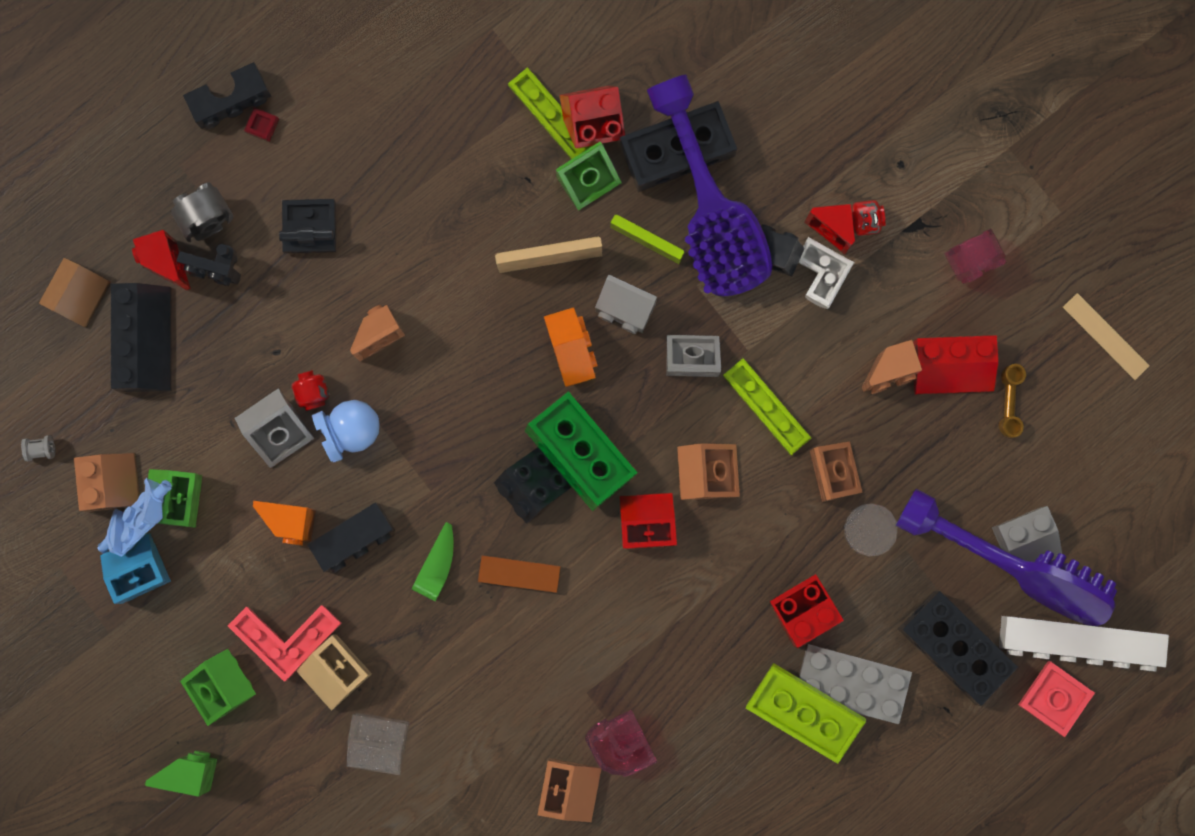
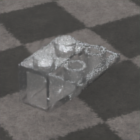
M362 713L353 714L348 737L347 767L400 775L409 721Z

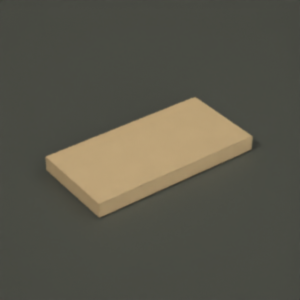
M601 237L496 253V264L499 273L600 257L602 256Z

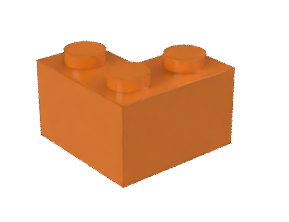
M574 307L544 316L565 387L596 378L593 367L598 365L594 352H588L587 349L592 344L583 317H577Z

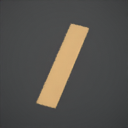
M1078 293L1063 306L1134 380L1149 367L1144 359Z

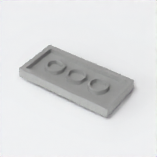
M807 644L799 678L856 713L899 724L912 672Z

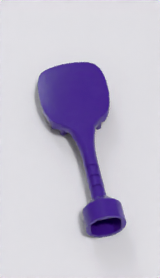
M687 74L672 78L647 89L654 110L666 116H671L694 179L698 209L688 224L689 235L685 237V242L690 244L691 249H689L688 253L694 259L693 266L699 272V281H703L705 284L704 292H712L717 296H732L757 287L766 281L772 272L769 246L753 212L742 202L731 201L724 197L707 168L686 113V109H688L694 96Z
M915 489L895 525L914 536L927 533L930 530L945 536V538L969 549V551L1015 577L1024 593L1037 602L1079 623L1088 626L1102 625L1111 618L1115 609V601L1113 599L1117 590L1115 589L1116 583L1114 581L1108 580L1105 587L1101 585L1104 579L1102 574L1096 573L1094 577L1090 576L1092 570L1087 566H1083L1082 570H1077L1079 562L1072 559L1069 564L1064 563L1066 556L1058 553L1056 559L1052 560L1054 553L1046 551L1045 554H1040L1035 562L1025 561L938 516L939 510L935 498L918 489Z

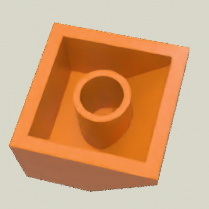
M253 501L254 509L276 537L283 538L282 543L303 546L304 541H311L316 510L306 507Z

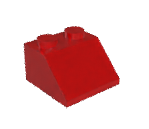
M165 230L133 239L135 248H132V253L137 264L140 263L143 268L185 290L191 289L186 271H183V266L177 262L179 248L176 239Z

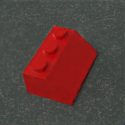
M997 335L917 338L913 341L922 371L916 374L917 379H914V394L994 391L998 368Z

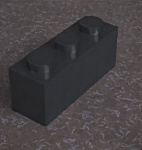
M375 502L307 545L323 572L331 571L334 574L346 567L345 561L353 556L357 560L369 552V546L377 543L379 546L391 539L390 533L395 531L380 504Z

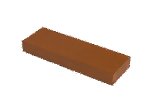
M481 556L478 582L557 593L561 566Z

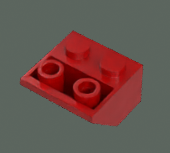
M604 86L559 95L563 121L576 149L593 146L598 142L603 144L618 141L620 137L625 136L618 87Z
M672 493L619 496L623 549L677 545Z
M816 574L769 601L781 626L795 648L801 647L844 621Z

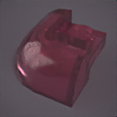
M632 709L609 721L606 718L603 719L586 734L585 740L597 764L603 771L626 777L657 763L656 757Z

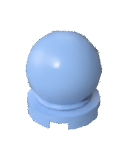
M344 401L333 409L330 416L325 415L323 410L312 415L316 430L320 429L326 438L322 445L331 462L342 460L344 450L352 453L365 450L375 442L379 434L380 423L378 415L367 403L362 401Z

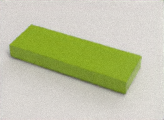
M614 215L610 228L680 264L684 256V250L623 217Z

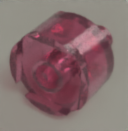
M992 228L944 252L957 280H961L962 284L983 276L981 271L983 269L987 272L1007 263L1005 260L1006 255Z

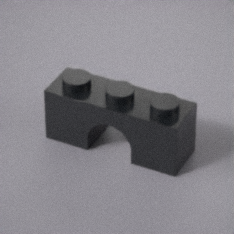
M254 62L231 72L235 87L228 97H215L207 84L183 95L196 124L201 129L214 128L219 125L221 120L227 117H237L243 113L244 109L250 106L258 107L264 104L267 98L272 97Z

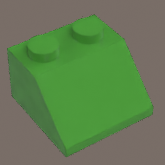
M229 649L204 661L180 681L207 726L256 695L251 682L245 677L238 666L236 658L232 656Z
M195 750L194 753H188L187 756L177 759L146 780L145 786L199 797L211 791L217 759L210 758L209 752Z

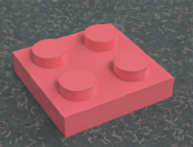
M1048 661L1018 705L1065 737L1095 693L1051 661Z

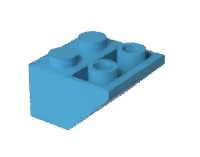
M150 533L144 535L122 557L110 551L100 555L103 579L114 604H123L171 582Z

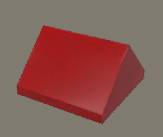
M851 204L814 207L809 212L804 223L845 255L855 242Z

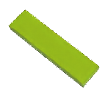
M528 67L508 83L509 88L570 159L575 158L592 147L588 146L577 149L574 147L563 121L560 104Z
M744 358L723 375L726 381L790 456L811 439L808 433Z

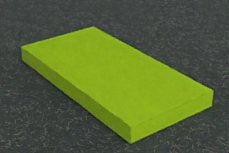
M775 663L772 664L746 705L747 710L837 764L866 723L865 717Z

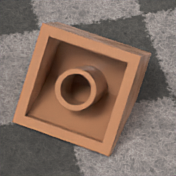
M694 444L677 447L681 500L740 497L736 444Z
M135 453L100 454L74 458L79 511L94 512L126 508L128 506L131 507L138 500L139 486Z

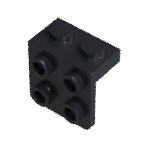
M539 447L507 468L494 482L498 492L508 500L515 513L526 524L534 519L546 506L571 488V485Z

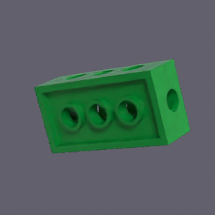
M569 391L528 423L525 429L528 436L592 511L597 509L638 473ZM558 428H566L569 432V435H561L558 431ZM575 448H583L586 452V456L578 455L575 451ZM592 468H600L603 472V476H596L593 473Z

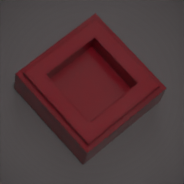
M253 108L244 132L270 142L279 118L260 109Z

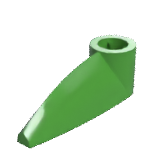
M446 522L411 589L433 601L437 600L446 582L452 562L454 541L451 524Z

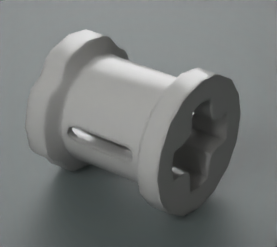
M51 435L45 436L44 439H22L21 449L25 461H32L33 458L47 457L48 459L55 457V444Z

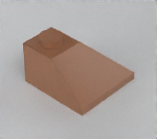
M381 305L373 307L367 312L368 316L363 318L350 349L352 355L359 361L366 359L405 336L387 305L384 307Z

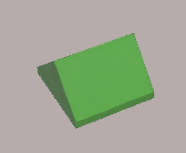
M598 142L556 169L558 181L578 210L622 183L601 142Z

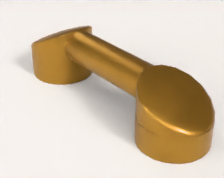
M1020 364L1007 366L1001 374L1002 383L1005 385L1004 418L999 422V430L1008 438L1018 437L1024 429L1021 419L1015 417L1016 385L1023 383L1026 378V371Z

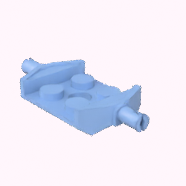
M146 478L144 480L145 492L140 494L138 500L131 507L128 506L124 512L118 509L113 511L107 535L98 544L99 547H97L101 553H106L109 550L111 553L121 557L124 556L152 527L160 522L163 518L162 503L164 495L172 489L169 481L163 480L159 484Z

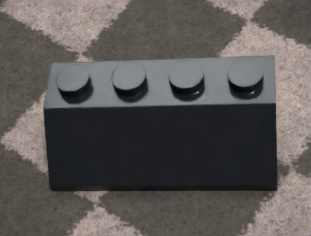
M142 283L111 284V389L117 392L171 391V287Z

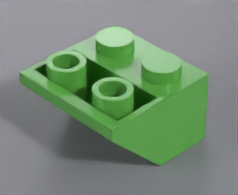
M149 469L148 479L159 484L163 480H167L172 485V489L164 495L162 503L163 518L158 524L196 528L203 475Z

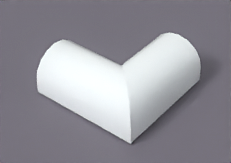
M808 237L803 245L805 249L799 263L818 274L805 297L815 305L828 309L854 262Z

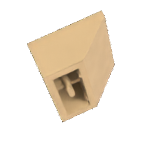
M338 635L329 637L296 670L331 711L372 675Z

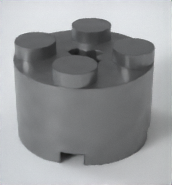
M210 182L202 184L197 188L196 192L190 195L181 194L173 200L175 206L171 210V215L188 242H191L193 237L196 241H201L218 233L223 229L221 224L225 220L229 224L234 217L218 188L213 187Z

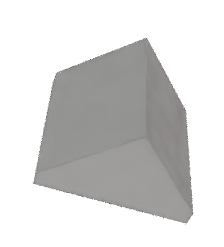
M667 335L666 376L719 377L721 373L719 336Z

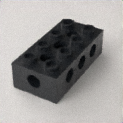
M719 101L687 112L695 137L699 134H704L709 138L705 142L697 139L707 167L736 156L737 147ZM672 118L620 137V147L638 193L692 173L684 150L676 151L672 148V145L675 143L681 144ZM651 152H656L660 155V158L651 160L647 155Z
M934 591L898 628L975 705L982 706L1018 668L941 591ZM936 622H940L943 626V632L939 636L933 633V626ZM956 641H960L962 644V651L958 655H955L952 650L953 644ZM976 660H979L982 668L979 673L975 674L972 670V665Z

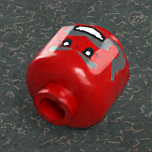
M876 200L855 202L852 205L853 228L856 235L878 234L882 227L886 226L884 206H879Z
M313 370L298 374L299 380L294 381L291 385L297 406L304 407L305 411L326 405L325 401L330 397L324 376L321 374L314 375Z

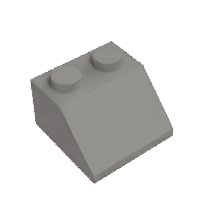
M608 275L595 306V312L599 313L598 317L606 322L612 323L615 320L623 324L622 328L632 334H636L637 331L643 333L656 306L657 297Z
M279 388L235 417L242 435L270 468L314 439L296 410Z
M1048 506L1039 507L992 527L1000 548L1025 561L1035 562L1036 558L1040 554H1045L1046 551L1054 553L1052 560L1056 559L1058 553L1062 554L1059 531Z

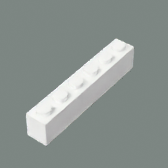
M1002 616L999 648L1007 649L1006 654L1023 656V651L1033 652L1034 658L1049 659L1050 654L1060 655V661L1076 662V658L1081 657L1087 658V664L1103 665V660L1113 661V667L1130 668V663L1140 664V670L1157 671V666L1166 667L1169 635Z

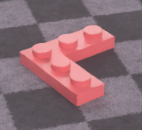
M321 605L284 642L249 607H245L228 627L286 682L342 622L324 605Z

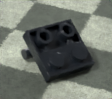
M335 199L282 200V231H279V240L282 241V252L284 254L336 252Z
M220 244L217 246L215 261L179 251L177 262L183 266V271L188 272L190 276L204 279L205 276H208L215 283L228 287L230 283L239 284L241 274L233 268L234 264L238 261L236 251L229 245Z

